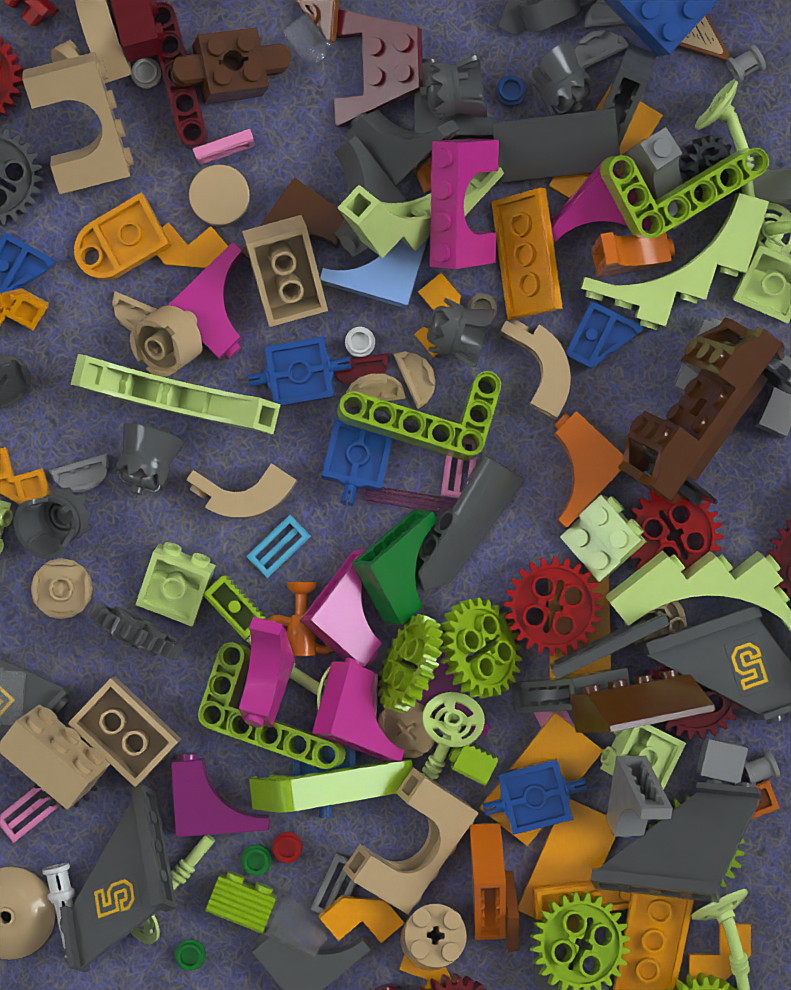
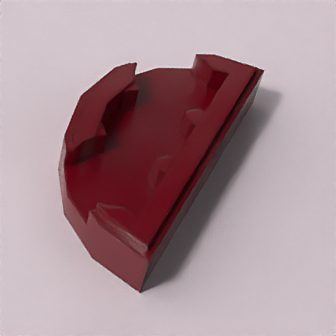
M389 353L350 358L352 369L336 371L334 375L340 382L350 386L362 376L384 374L389 363Z

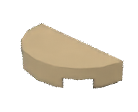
M114 291L112 305L115 316L120 324L130 331L142 319L157 310L154 307Z
M406 351L393 354L418 410L428 403L434 393L436 380L433 368L425 358Z
M386 374L362 376L354 381L346 391V393L359 392L384 401L406 398L401 383L394 377ZM347 402L345 404L346 408L358 406L354 402Z

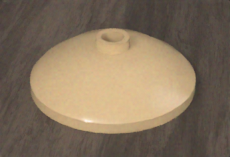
M0 868V959H19L34 953L48 940L55 925L56 911L54 903L48 900L47 895L50 893L48 885L38 875L24 868ZM3 911L11 914L10 921L7 922L2 919L1 914Z

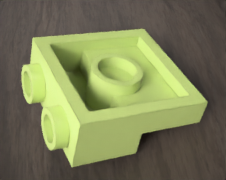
M767 238L765 243L757 240L748 271L743 274L732 298L736 302L789 323L791 319V254L782 251L783 245Z
M600 495L579 515L580 518L560 536L599 582H603L647 542L641 536L644 532L641 526L632 518L628 521L621 513L624 510L623 506L613 496L608 498L604 495Z
M166 542L164 545L158 544L152 553L136 605L193 626L204 598L202 594L209 587L216 565L211 564L210 558L204 554L194 553L191 556L181 552L182 548L175 543Z
M651 725L614 732L616 738L612 746L606 747L601 754L600 760L603 764L600 769L613 776L616 756H646L664 790L686 743Z

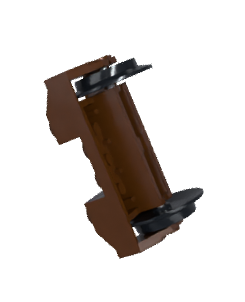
M726 317L720 325L698 335L696 339L690 341L680 361L698 374L697 377L686 385L684 395L678 403L669 409L666 420L646 411L634 419L630 426V432L626 436L623 461L618 468L671 504H680L683 499L697 507L703 501L717 504V499L695 482L766 382L783 392L791 394V383L789 382L791 370L781 362L785 357L783 343L764 328L748 329Z

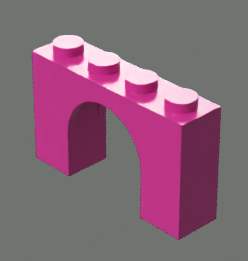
M471 138L432 141L430 267L460 269L496 263V232L475 231L468 228L464 216V198L467 187L476 174L498 171L499 140Z

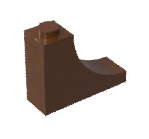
M294 178L260 226L302 215L310 239L323 241L337 249L341 242L334 232L341 226L345 218L337 207ZM245 245L241 252L242 255L250 261L248 251Z

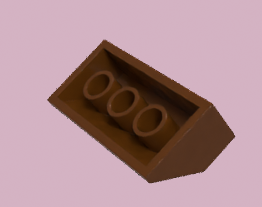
M677 669L658 672L659 678L652 679V674L633 677L634 682L628 684L626 679L607 682L608 688L601 689L600 684L581 687L582 693L570 695L576 733H611L715 711V707L691 674L678 675Z

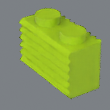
M221 576L202 594L244 640L250 636L249 627L253 617L267 620V616H263V611H259V607H254L255 602H250V598H246V593H242V589H238V585H234V580H230V576Z
M473 742L463 747H452L448 754L449 760H451L450 765L454 771L484 786L488 783L498 763L494 752L490 753L488 749L485 750L483 746L479 747L478 744L474 745Z
M228 871L227 874L220 873L205 911L263 934L277 895L272 893L273 888L260 882H256L255 886L243 882L245 877L233 871Z

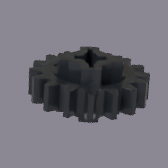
M713 135L692 140L693 144L685 147L688 154L681 156V160L686 164L685 167L680 168V172L686 173L687 176L682 182L685 183L730 156L731 144L723 146V138L715 139ZM723 170L720 175L721 183L724 186L729 180L726 170ZM698 185L694 193H697V200L700 201L703 197V189Z

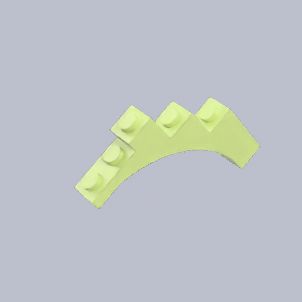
M498 166V171L478 173L471 179L464 198V216L503 176L504 172L501 167ZM358 185L338 207V210L360 240L381 258H384L399 240L415 252L430 236L431 193L404 203H385L379 201Z
M742 193L735 194L729 214L713 240L700 254L674 272L654 280L631 285H611L583 277L580 289L586 290V297L602 301L604 296L614 298V305L631 310L633 304L637 305L635 318L641 319V326L657 330L658 325L666 326L676 292L681 293L679 299L697 304L698 298L707 299L717 266L721 267L720 273L737 277L739 272L747 273L769 201Z
M81 354L77 356L71 385L108 395V397L124 402L154 407L178 415L200 418L225 426L274 434L281 405L259 397L226 392L145 373Z
M662 550L605 596L628 626L646 613L676 600L697 596H725L754 603L777 615L791 632V609L786 604L790 599L777 586L783 581L777 573L781 567L770 554L765 557L758 551L733 571H731L733 567L722 554L717 557L709 551L682 572L685 567L675 554L669 557Z

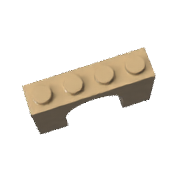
M95 52L23 70L22 80L32 109L65 100H75L90 106L96 112L102 124L98 137L90 145L51 156L50 167L59 195L130 177L129 166L134 165L130 147L124 148L121 137L126 136L121 118L115 119L113 109L117 108L113 90L107 91L104 80L108 79L105 63L103 60L98 61Z
M414 767L398 788L396 794L408 805L427 817L429 833L423 847L409 859L389 861L360 844L342 869L353 882L406 914H409L412 908L420 902L422 894L431 881L435 880L438 876L440 868L446 859L454 853L458 842L464 833L470 829V825L474 823L478 812L466 801Z

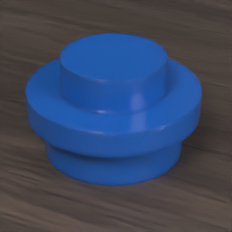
M513 75L503 77L496 87L498 100L506 106L518 105L523 101L526 94L524 82L519 77Z

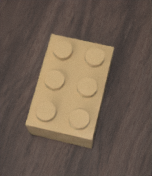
M302 215L242 231L269 327L328 311L307 226Z
M116 676L110 678L68 723L93 748L98 749L105 759L134 787H137L181 741V738Z
M40 704L16 720L0 741V754L67 810L90 791L110 765L98 749L87 745L81 740V736L77 731L66 727L57 719L56 714L52 710L42 707Z

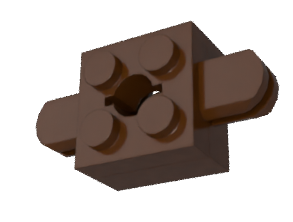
M257 27L198 34L192 45L193 54L178 56L172 64L170 76L172 81L180 87L200 85L204 105L250 99L264 95L269 87L267 76L282 74L286 71L291 62V54L289 49L283 44L261 46Z

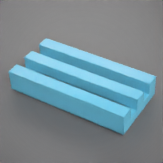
M289 515L246 557L266 578H269L311 535ZM291 524L294 528L259 561L255 556ZM299 532L302 537L267 570L264 565Z

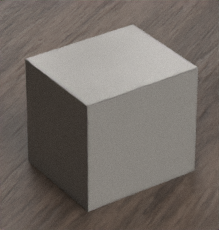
M705 737L696 773L701 776L737 784L741 782L748 748Z

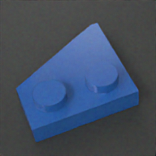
M4 232L0 238V293L23 288L54 267L57 261Z
M591 301L565 352L566 356L592 369L640 333L644 326Z

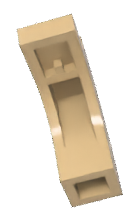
M75 0L90 53L95 52L98 61L103 60L105 63L108 79H105L104 83L132 75L131 64L127 62L121 46L111 0Z
M506 320L499 335L531 352L540 366V384L529 406L556 420L567 400L570 389L571 374L566 353L554 335L543 326L538 325L532 335L528 332L530 328L517 320H513L512 323Z
M272 463L256 485L241 492H230L221 489L194 470L186 479L192 484L190 487L192 492L203 499L207 495L211 496L205 508L231 518H251L271 511L287 498L298 482Z

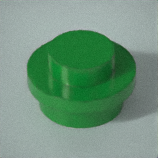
M262 845L249 846L241 856L243 869L253 876H260L266 873L272 863L269 850Z
M194 939L182 941L175 951L177 964L187 971L200 968L206 958L204 946Z

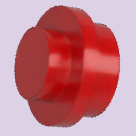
M292 832L279 834L272 844L273 855L278 861L283 863L296 861L301 856L303 850L301 839Z

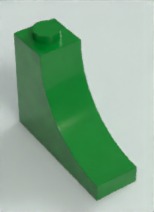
M412 510L352 562L384 622L398 625L406 624L423 607L416 589L415 568L421 544L430 529L438 522L433 511Z

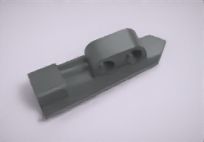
M506 0L498 26L513 35L525 30L530 32L541 31L575 16L581 11V6L594 0Z
M482 454L467 479L468 484L452 509L444 508L436 516L438 522L430 529L421 544L418 555L425 562L418 572L422 590L427 591L440 587L454 579L519 490L525 478Z

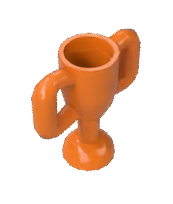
M287 582V587L295 594V615L288 617L275 614L267 618L269 621L281 623L287 627L286 634L294 656H316V653L328 655L334 652L327 644L323 646L316 643V635L300 622V619L307 611L308 594L313 592L317 582Z

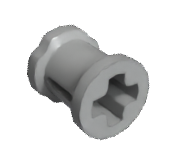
M755 45L748 47L747 52L735 59L731 57L726 61L730 73L738 81V84L744 80L745 76L752 72L766 69L764 57Z
M771 751L765 752V756L747 762L745 760L743 772L748 783L756 786V782L771 776L774 778L780 777L778 765Z

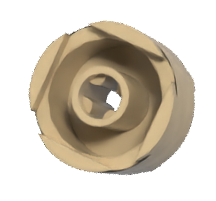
M175 306L160 307L142 319L130 334V345L134 356L138 361L143 360L149 366L146 370L157 376H170L202 353V340L197 327L196 316L191 311H183Z
M429 904L419 908L408 918L402 928L400 941L404 954L412 964L422 970L436 971L447 967L458 959L464 950L467 934L462 917L458 912L442 904ZM432 930L435 931L436 936L440 937V940L435 945L432 944V939L427 938V935Z

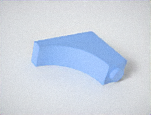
M428 238L415 252L399 240L384 258L379 256L362 267L350 270L323 268L320 276L321 284L407 309Z

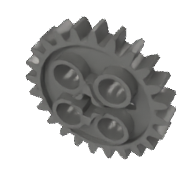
M5 128L2 135H0V177L15 186L17 190L12 192L0 184V189L6 193V200L0 205V221L3 225L6 223V215H10L15 221L17 220L15 211L18 209L25 214L28 213L24 204L26 202L30 204L36 203L30 195L31 193L41 192L39 188L34 186V182L43 180L41 176L34 173V171L42 168V165L32 164V160L38 154L36 152L27 154L26 150L29 148L30 143L18 144L20 134H16L12 139L9 138L8 128ZM10 163L21 165L23 173L19 179L11 180L6 176L5 169Z
M94 601L87 614L89 618L107 629L106 632L118 638L128 646L140 649L150 655L156 656L158 654L177 661L183 649V646L168 637L162 628L143 616L133 612L130 613L118 606L111 608L106 604Z

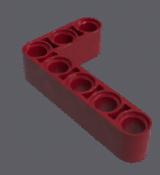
M157 2L159 14L154 15L155 21L162 14L171 16L170 21L162 25L166 40L161 41L162 50L168 43L178 44V49L174 53L167 54L163 52L158 54L178 135L183 145L193 151V148L207 143L208 134L195 85L180 87L171 81L170 69L174 60L178 56L187 55L173 7L166 2ZM184 100L193 102L192 109L187 112L178 110L179 104ZM191 129L201 131L200 137L195 141L186 139V134Z

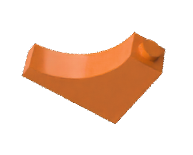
M613 232L600 234L591 249L597 278L666 266L672 261L671 257L675 256L673 241L671 238L667 239L666 232L656 238H638L634 235L618 236L614 235Z
M577 411L571 416L566 412L554 425L558 430L553 435L563 446L570 461L572 471L571 493L564 510L556 519L563 528H567L621 471L618 467L624 457L616 447Z
M471 824L470 852L475 941L506 939V878L501 824Z

